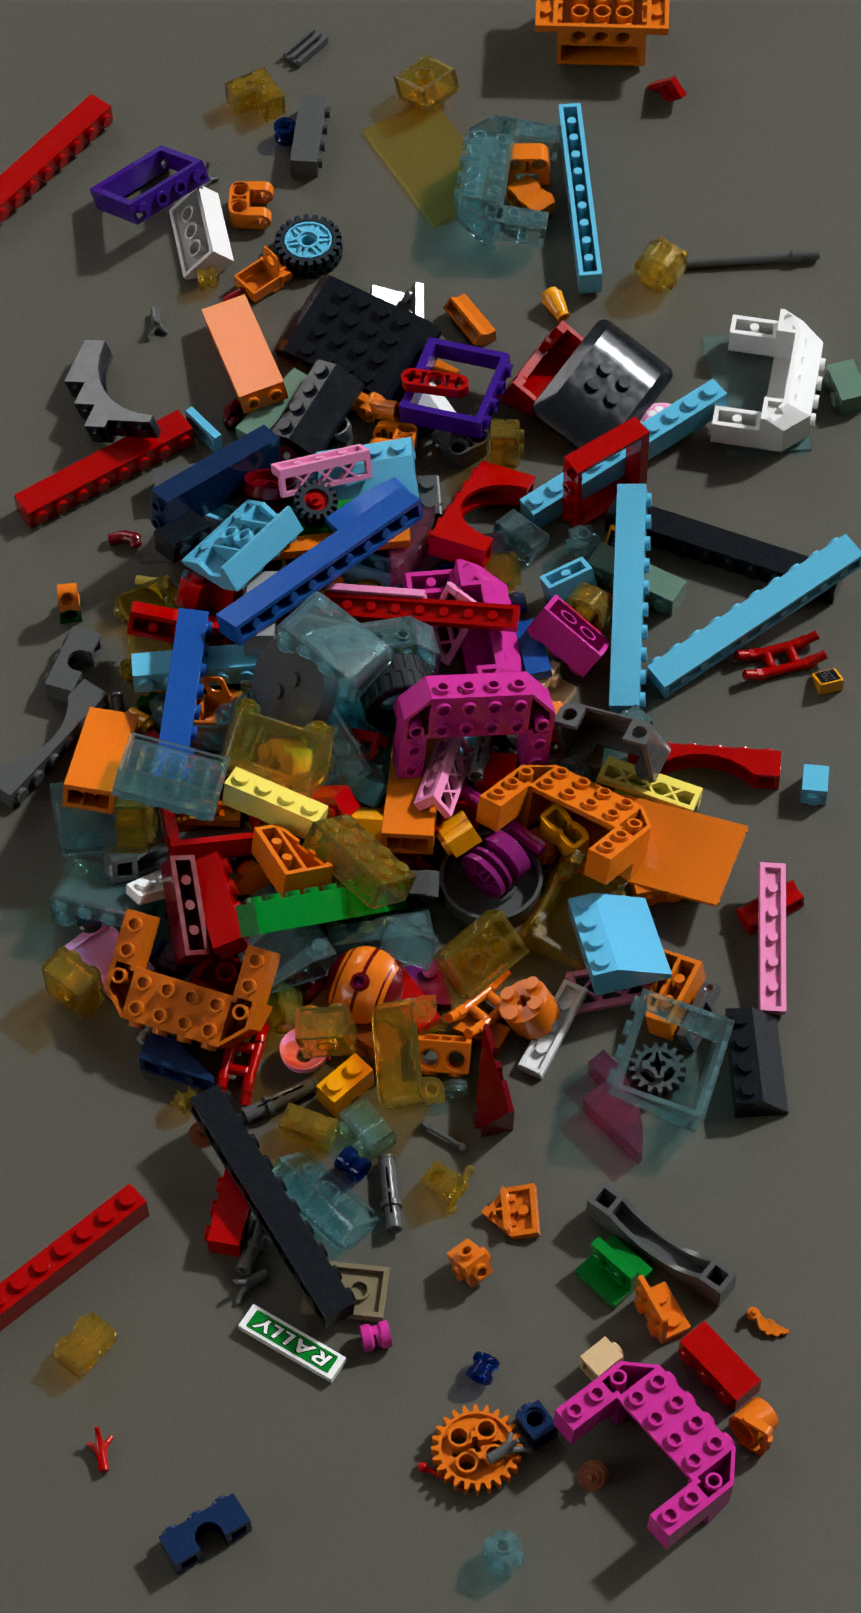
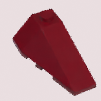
M485 1024L483 1028L476 1113H472L475 1129L480 1128L482 1137L513 1131L515 1113L507 1081L503 1078L501 1061L496 1062V1058H498L497 1049L489 1024Z

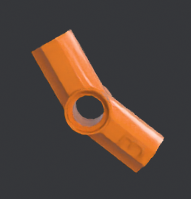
M361 392L351 408L366 423H374L376 419L401 422L399 412L401 402L386 400L376 392L369 394Z

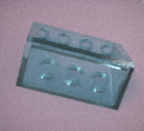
M643 988L639 996L635 995L631 1003L630 1010L634 1011L632 1020H626L622 1035H625L626 1038L623 1045H618L614 1056L618 1063L616 1069H610L606 1084L610 1085L608 1094L684 1129L695 1132L705 1118L735 1020ZM646 1011L712 1041L691 1108L622 1085Z

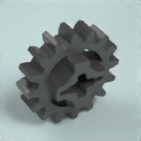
M653 1042L652 1048L643 1044V1052L636 1049L634 1058H630L628 1076H631V1084H638L639 1093L647 1090V1097L649 1098L653 1093H657V1097L660 1099L663 1092H666L668 1096H672V1088L679 1091L680 1082H685L687 1066L683 1063L684 1056H676V1047L668 1050L667 1043H664L662 1047H658L657 1042ZM655 1064L657 1065V1069H659L660 1075H658L656 1071Z

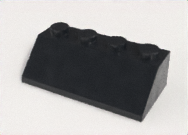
M318 359L272 430L280 437V446H288L294 450L295 454L301 456L325 451L365 388V384L337 364Z
M753 1007L725 1009L724 1031L735 1118L788 1115L777 1018Z

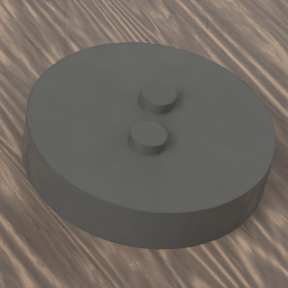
M302 635L279 636L263 649L254 668L252 698L256 713L262 724L270 732L278 736L307 737L316 733L327 722L335 705L337 673L334 661L327 648L315 638Z
M491 831L480 832L478 835L483 840ZM516 840L527 853L531 868L518 881H512L511 888L506 890L500 898L494 899L482 893L470 881L462 868L461 861L463 857L470 853L472 849L458 858L454 854L449 856L446 853L440 867V894L444 905L457 920L476 929L502 930L519 924L532 914L542 895L543 871L538 856Z

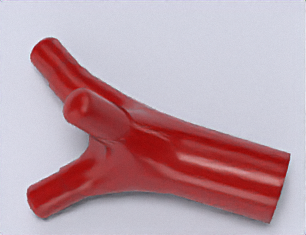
M96 1426L94 1427L96 1445L88 1442L87 1446L96 1455L98 1472L106 1473L110 1471L107 1457L108 1447L114 1438L109 1435L103 1442L100 1427Z

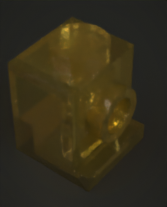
M437 1160L420 1179V1182L429 1192L447 1202L451 1207L456 1204L469 1187L457 1172Z

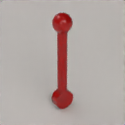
M422 1461L417 1465L419 1472H428L444 1480L445 1474L437 1475V1470L428 1467L426 1462ZM461 1485V1491L464 1493V1486Z

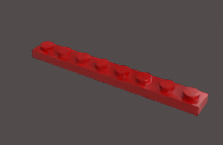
M325 591L321 615L322 617L332 619L517 632L521 609L519 605Z

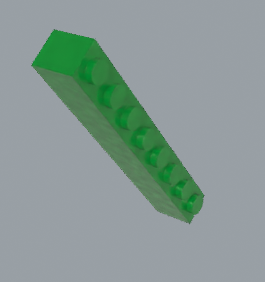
M382 875L376 877L377 882H374L373 877L359 879V885H356L355 880L341 882L340 888H337V883L321 886L322 891H319L318 886L305 888L301 895L300 890L284 892L283 898H281V893L265 895V901H262V896L246 898V904L236 906L241 938L408 908L406 895L396 894L390 887L391 876ZM402 877L399 880H394V884H398L399 889H404Z

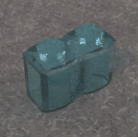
M365 1096L338 1113L339 1123L337 1126L345 1137L350 1136L355 1141L353 1146L360 1156L365 1155L369 1160H372L396 1143L395 1132Z

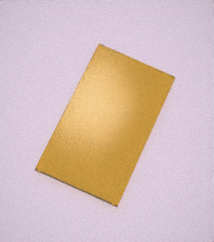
M433 99L363 129L365 136L434 227H438L505 197V191Z

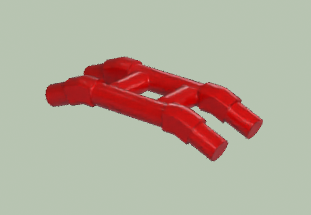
M816 630L807 635L794 638L791 641L763 648L736 650L734 652L735 660L756 661L763 658L765 668L743 670L742 672L744 680L763 681L785 673L810 669L828 659V655L825 650L801 658V660L797 655L796 650L803 649L820 639ZM786 652L790 662L776 666L772 655Z
M267 1021L261 1031L256 1033L254 1044L240 1042L232 1048L226 1049L216 1085L218 1084L224 1092L227 1089L229 1074L243 1076L240 1105H250L263 1048L271 1028V1024ZM236 1051L251 1054L248 1067L232 1064Z

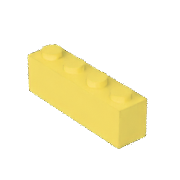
M235 767L224 783L222 804L256 817L270 825L278 823L291 834L312 843L316 842L326 827L328 806L238 767Z

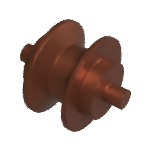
M195 1122L189 1129L190 1141L199 1148L210 1146L211 1144L198 1123Z
M599 1460L587 1461L580 1467L577 1473L579 1484L587 1491L599 1490L606 1484L609 1477L607 1467Z

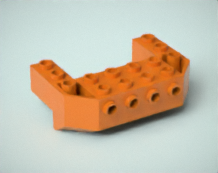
M521 765L479 796L476 822L496 832L513 819L528 829L537 821L540 822L541 814L551 805L557 804L564 808L570 815L571 820L582 825L590 837V848L588 849L584 875L604 885H607L618 875L631 880L646 857L651 825L644 807L633 802L630 798L623 797L612 792L609 788L602 787L591 782L588 778L569 771L565 767L558 765Z
M131 909L126 910L104 985L120 1017L129 1020V1026L143 1029L144 1025L153 1027L152 1033L166 1037L168 1032L176 1034V1040L188 1044H192V1040L202 1042L201 1048L216 1052L217 1047L230 1049L261 1031L272 1011L273 1006L267 1005L282 954L248 945L233 995L225 994L147 969L161 918Z

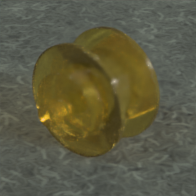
M187 1086V1091L184 1093L176 1089L175 1101L170 1102L171 1107L176 1106L178 1111L182 1110L183 1115H185L186 1108H189L190 1098L197 1095L195 1090L190 1089V1086Z

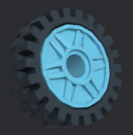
M304 214V219H301L300 216H295L294 222L291 219L287 220L286 225L282 224L280 230L276 232V256L283 266H286L292 274L295 273V277L300 278L301 274H304V279H309L310 275H313V278H319V273L327 275V270L332 272L342 259L343 244L337 225L334 226V222L331 220L327 222V218L323 216L320 220L318 215L313 214L312 218H309L308 214Z

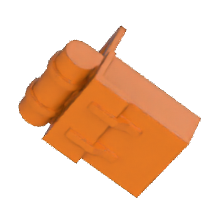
M266 246L262 247L263 257L261 256L260 259L234 275L235 285L238 288L242 287L246 295L254 303L271 292H277L284 287V282H289L293 277L289 269L283 266L278 257Z
M206 676L202 678V683L208 694L203 695L204 697L199 704L201 705L200 719L194 720V726H198L197 733L225 734L233 718H237L242 709L241 703L245 700V693L237 689L229 690L222 677ZM209 682H217L222 688L215 690L210 686Z

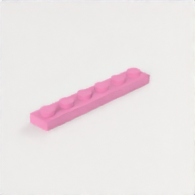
M760 862L758 865V1010L766 1014L785 1015L786 864Z

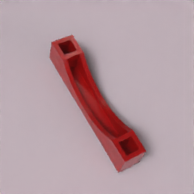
M666 741L670 745L671 751L660 774L664 775L686 768H709L732 774L745 781L752 788L779 789L781 751L770 748L723 747L721 745L706 746L695 743L676 744ZM628 754V763L636 765L639 756Z

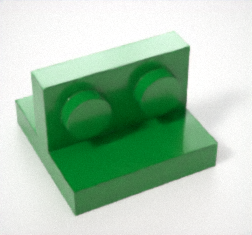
M614 1234L605 1242L598 1236L591 1243L590 1256L575 1269V1275L614 1310L635 1291L638 1276L643 1275L647 1280L653 1274V1269Z

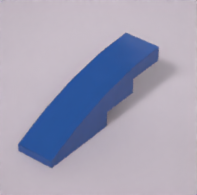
M396 477L391 478L343 505L326 517L325 524L335 533L398 488L407 489Z
M534 617L518 622L516 636L524 671L528 672L536 680L552 677V670L545 645L542 642L535 641L530 636V632L526 630L536 618Z

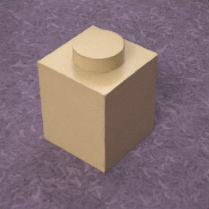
M605 1336L580 1356L579 1368L594 1381L617 1362L623 1361L624 1352L616 1342L613 1341L611 1343Z

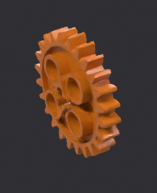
M474 1404L473 1411L469 1412L464 1405L460 1415L455 1410H452V1420L445 1416L443 1417L445 1427L436 1426V1433L438 1435L432 1436V1443L435 1445L431 1447V1454L436 1456L432 1458V1464L439 1465L437 1475L445 1474V1484L452 1480L454 1481L455 1491L462 1485L466 1495L470 1488L475 1489L477 1496H479L481 1488H485L486 1492L491 1494L492 1485H495L500 1490L502 1489V1479L508 1483L511 1482L509 1472L517 1474L518 1467L516 1464L522 1462V1456L519 1453L505 1456L492 1465L486 1458V1454L495 1450L506 1441L509 1432L515 1433L516 1424L508 1425V1415L501 1419L499 1418V1409H496L491 1414L489 1413V1405H486L483 1411H479L477 1404ZM484 1429H488L493 1432L492 1435L487 1437L482 1436L479 1433ZM514 1434L513 1440L518 1438L521 1441V1434ZM456 1437L466 1439L462 1444H456L452 1440ZM473 1447H477L480 1452H476ZM469 1462L474 1467L470 1470H464L460 1465Z

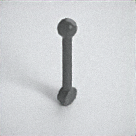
M422 1120L419 1124L425 1131L429 1130L458 1147L461 1153L468 1151L469 1146L467 1143L458 1142L431 1126L428 1121Z

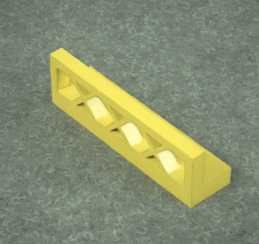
M607 756L596 781L653 802L692 812L694 810L697 811L701 804L703 788L660 773L655 783L643 780L636 775L634 764L611 756ZM630 781L637 783L639 787L631 785Z

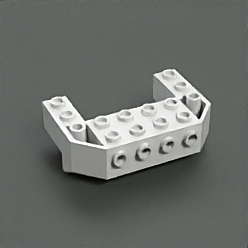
M786 309L780 310L779 321L733 315L728 351L774 357L767 397H764L762 412L715 405L710 442L782 452L808 437L809 428H814L816 413H812L813 409H818L820 395L815 394L816 390L821 391L823 377L819 376V372L824 373L826 359L822 358L823 341L804 321Z

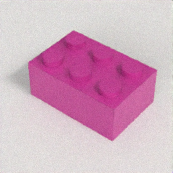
M556 594L526 628L535 641L542 642L549 648V652L554 657L561 658L568 664L567 666L570 671L582 677L588 673L611 645V641Z

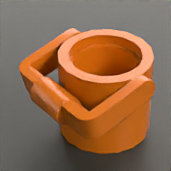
M754 1397L729 1418V1426L737 1438V1442L755 1454L763 1456L766 1451L770 1450L773 1442V1430L779 1425V1420L773 1408L765 1400Z

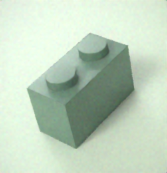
M850 359L826 365L823 385L825 389L830 391L833 407H837L840 415L861 411V375L854 360Z

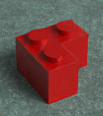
M193 572L180 579L176 605L184 609L201 611L211 607L213 610L220 612L242 597L243 589L237 592L222 589L197 572Z

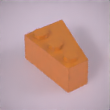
M280 824L254 828L251 853L276 891L281 893V898L284 897V892L300 890L301 895L305 888L318 886L319 891H322L321 886L331 884L334 866L329 862L323 863L316 857L317 853L314 850H306L300 845V840Z
M663 949L672 978L651 983L645 1017L650 1034L673 1041L689 1011L690 1005L693 1003L698 990L706 978L702 961Z

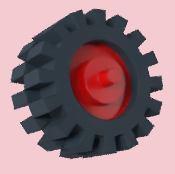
M312 480L311 485L308 481L304 482V487L300 485L298 491L295 492L293 512L297 515L298 521L303 519V525L307 526L308 523H311L310 528H315V524H318L319 528L323 527L326 517L335 512L338 507L337 492L335 490L331 491L332 486L330 484L325 487L324 481H321L320 485L316 484L317 480Z

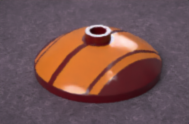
M371 946L355 947L341 954L330 967L325 983L326 997L333 1011L345 1021L357 1025L374 1024L388 1017L399 1004L404 987L403 975L395 959L387 952ZM359 978L364 979V983L361 986L356 985V981Z

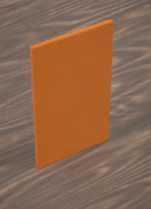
M615 792L623 797L632 799L633 802L644 807L651 825V832L646 857L633 878L628 880L618 875L613 880L631 885L638 884L657 892L718 907L748 832V826ZM588 852L576 862L569 861L561 854L558 865L584 872Z

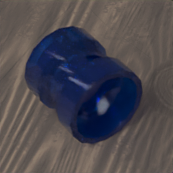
M350 1145L340 1152L334 1162V1166L341 1172L345 1171L352 1182L358 1183L368 1174L372 1167V1162L366 1157L359 1156L358 1150Z

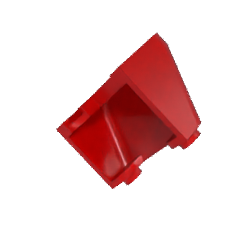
M562 320L539 344L506 386L504 395H500L499 398L506 404L535 417L532 412L535 401L584 338Z

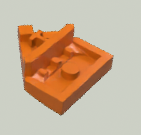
M534 1183L508 1187L507 1189L502 1186L500 1194L489 1207L485 1206L481 1211L482 1215L513 1240L541 1237L537 1187Z

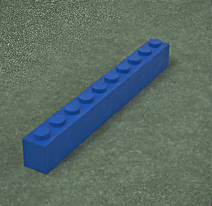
M402 487L398 488L217 613L220 633L239 646L387 544L388 541L424 518L421 499Z

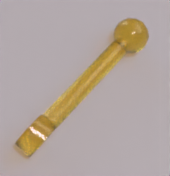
M469 1164L465 1167V1175L452 1202L446 1205V1212L450 1215L456 1213V1204L470 1175L475 1173L473 1165Z

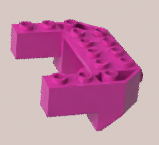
M456 559L453 569L405 573L401 588L425 590L428 599H439L447 582H452L477 602L511 604L507 585L478 564L462 559ZM450 593L447 600L456 601L455 596ZM471 629L461 646L466 674L524 671L516 632Z
M526 671L425 676L398 696L393 703L397 721L392 760L397 778L423 777L426 745L429 738L519 734L516 751L520 766L548 765L556 713L548 689Z
M619 1361L555 1410L553 1424L572 1445L607 1417L618 1425L629 1415L632 1416L688 1478L686 1487L649 1516L647 1529L665 1549H668L700 1522L710 1523L730 1501L734 1486L736 1447L730 1435L726 1432L722 1433L718 1429L713 1417L708 1412H703L696 1405V1400L688 1391L684 1392L679 1387L676 1378L671 1372L665 1371L660 1365Z

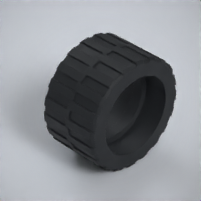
M395 653L372 661L362 670L357 677L356 683L365 720H367L370 726L385 732H395L397 719L393 708L394 701L423 677L432 676L430 666L425 659L414 654Z

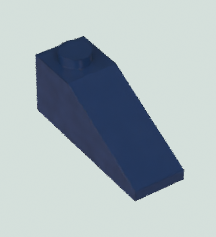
M152 1031L150 1032L139 1055L141 1070L203 1091L215 1086L214 1077L176 1039L169 1034L166 1037L152 1033Z

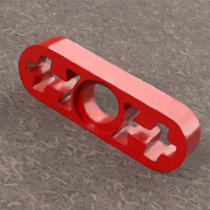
M408 368L401 374L402 387L408 392L451 398H463L469 393V380L462 374ZM433 380L441 382L438 386L429 385Z

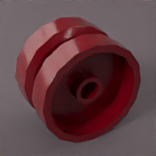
M271 469L254 470L245 475L244 491L246 494L243 495V503L247 499L265 502L276 514H279L286 506L293 508L294 497H280L278 477L272 474ZM296 477L285 479L286 490L293 489L296 486Z

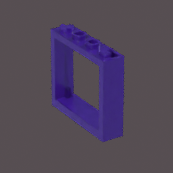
M160 145L89 190L97 209L138 225L210 179L202 160ZM168 169L178 171L133 200L124 198ZM142 212L143 216L138 218L136 213L140 214Z
M429 337L417 363V369L433 371L437 359L441 358L494 369L495 372L476 417L418 405L422 394L405 391L399 405L401 422L482 439L485 430L491 426L492 413L497 412L499 396L504 395L507 377H511L513 364H510V353Z

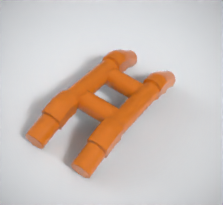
M503 967L496 976L486 983V986L466 1002L460 1004L451 1012L446 1013L444 1020L447 1023H452L463 1019L469 1013L478 1022L465 1029L464 1036L470 1039L482 1035L485 1024L492 1026L502 1017L499 1010L501 998L495 992L499 990L504 981L511 975V972ZM485 999L496 1007L489 1014H486L477 1007Z

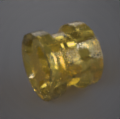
M214 265L208 266L207 269L203 270L201 268L195 269L200 291H204L207 287L218 288Z

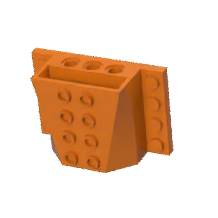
M536 0L535 32H557V64L645 66L646 35L669 34V0Z

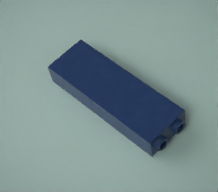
M262 425L152 488L151 523L153 527L158 529L191 510L203 517L245 492L244 477L248 472L259 469H271V464L279 462L280 437L267 426Z

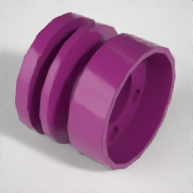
M492 830L482 840L480 846L474 847L461 861L462 868L470 881L482 893L494 899L500 898L506 890L511 888L512 881H518L531 868L530 859L521 845L512 836L501 830L497 832Z

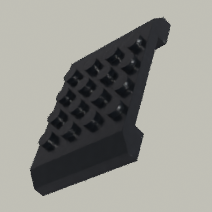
M322 275L275 348V352L277 355L294 363L300 361L310 367H313L318 359L335 363L365 384L363 392L368 394L376 392L386 400L400 402L406 391L402 387V372L408 368H416L428 338L439 339L442 333L429 320L331 275Z

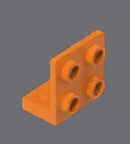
M638 1276L634 1304L639 1314L644 1313L648 1320L646 1325L653 1338L657 1337L662 1345L691 1332V1326L666 1281L650 1288L644 1276Z

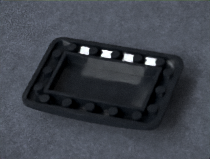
M599 320L535 401L532 412L540 422L574 448L579 449L633 417L641 421L645 412L653 405L671 381L673 372L665 362L609 320Z

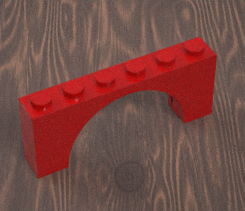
M482 460L477 468H473L469 480L464 481L461 491L459 493L456 492L452 504L446 506L442 518L439 517L437 519L435 528L429 530L426 537V544H429L428 555L454 563L456 559H462L485 568L491 559L494 538L483 535L467 524L463 516L476 508L487 505H513L520 507V499L534 491L536 476Z

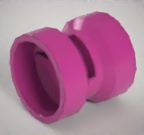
M387 1320L379 1321L377 1325L373 1326L369 1324L359 1326L365 1353L374 1351L376 1347L384 1349L392 1347Z

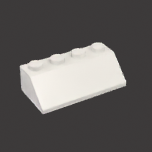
M201 185L185 195L169 210L182 273L186 280L218 275L234 261L219 195Z

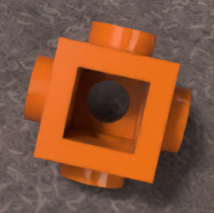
M469 1238L446 1253L452 1266V1273L460 1282L465 1281L471 1287H474L493 1273L489 1262L492 1258L487 1249L483 1246L478 1247Z

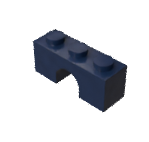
M234 1493L228 1496L223 1495L215 1499L212 1505L205 1510H197L191 1513L183 1523L167 1527L162 1532V1535L159 1536L160 1545L177 1574H180L203 1560L201 1550L197 1545L198 1539L203 1534L208 1532L218 1533L229 1545L252 1531L251 1520Z

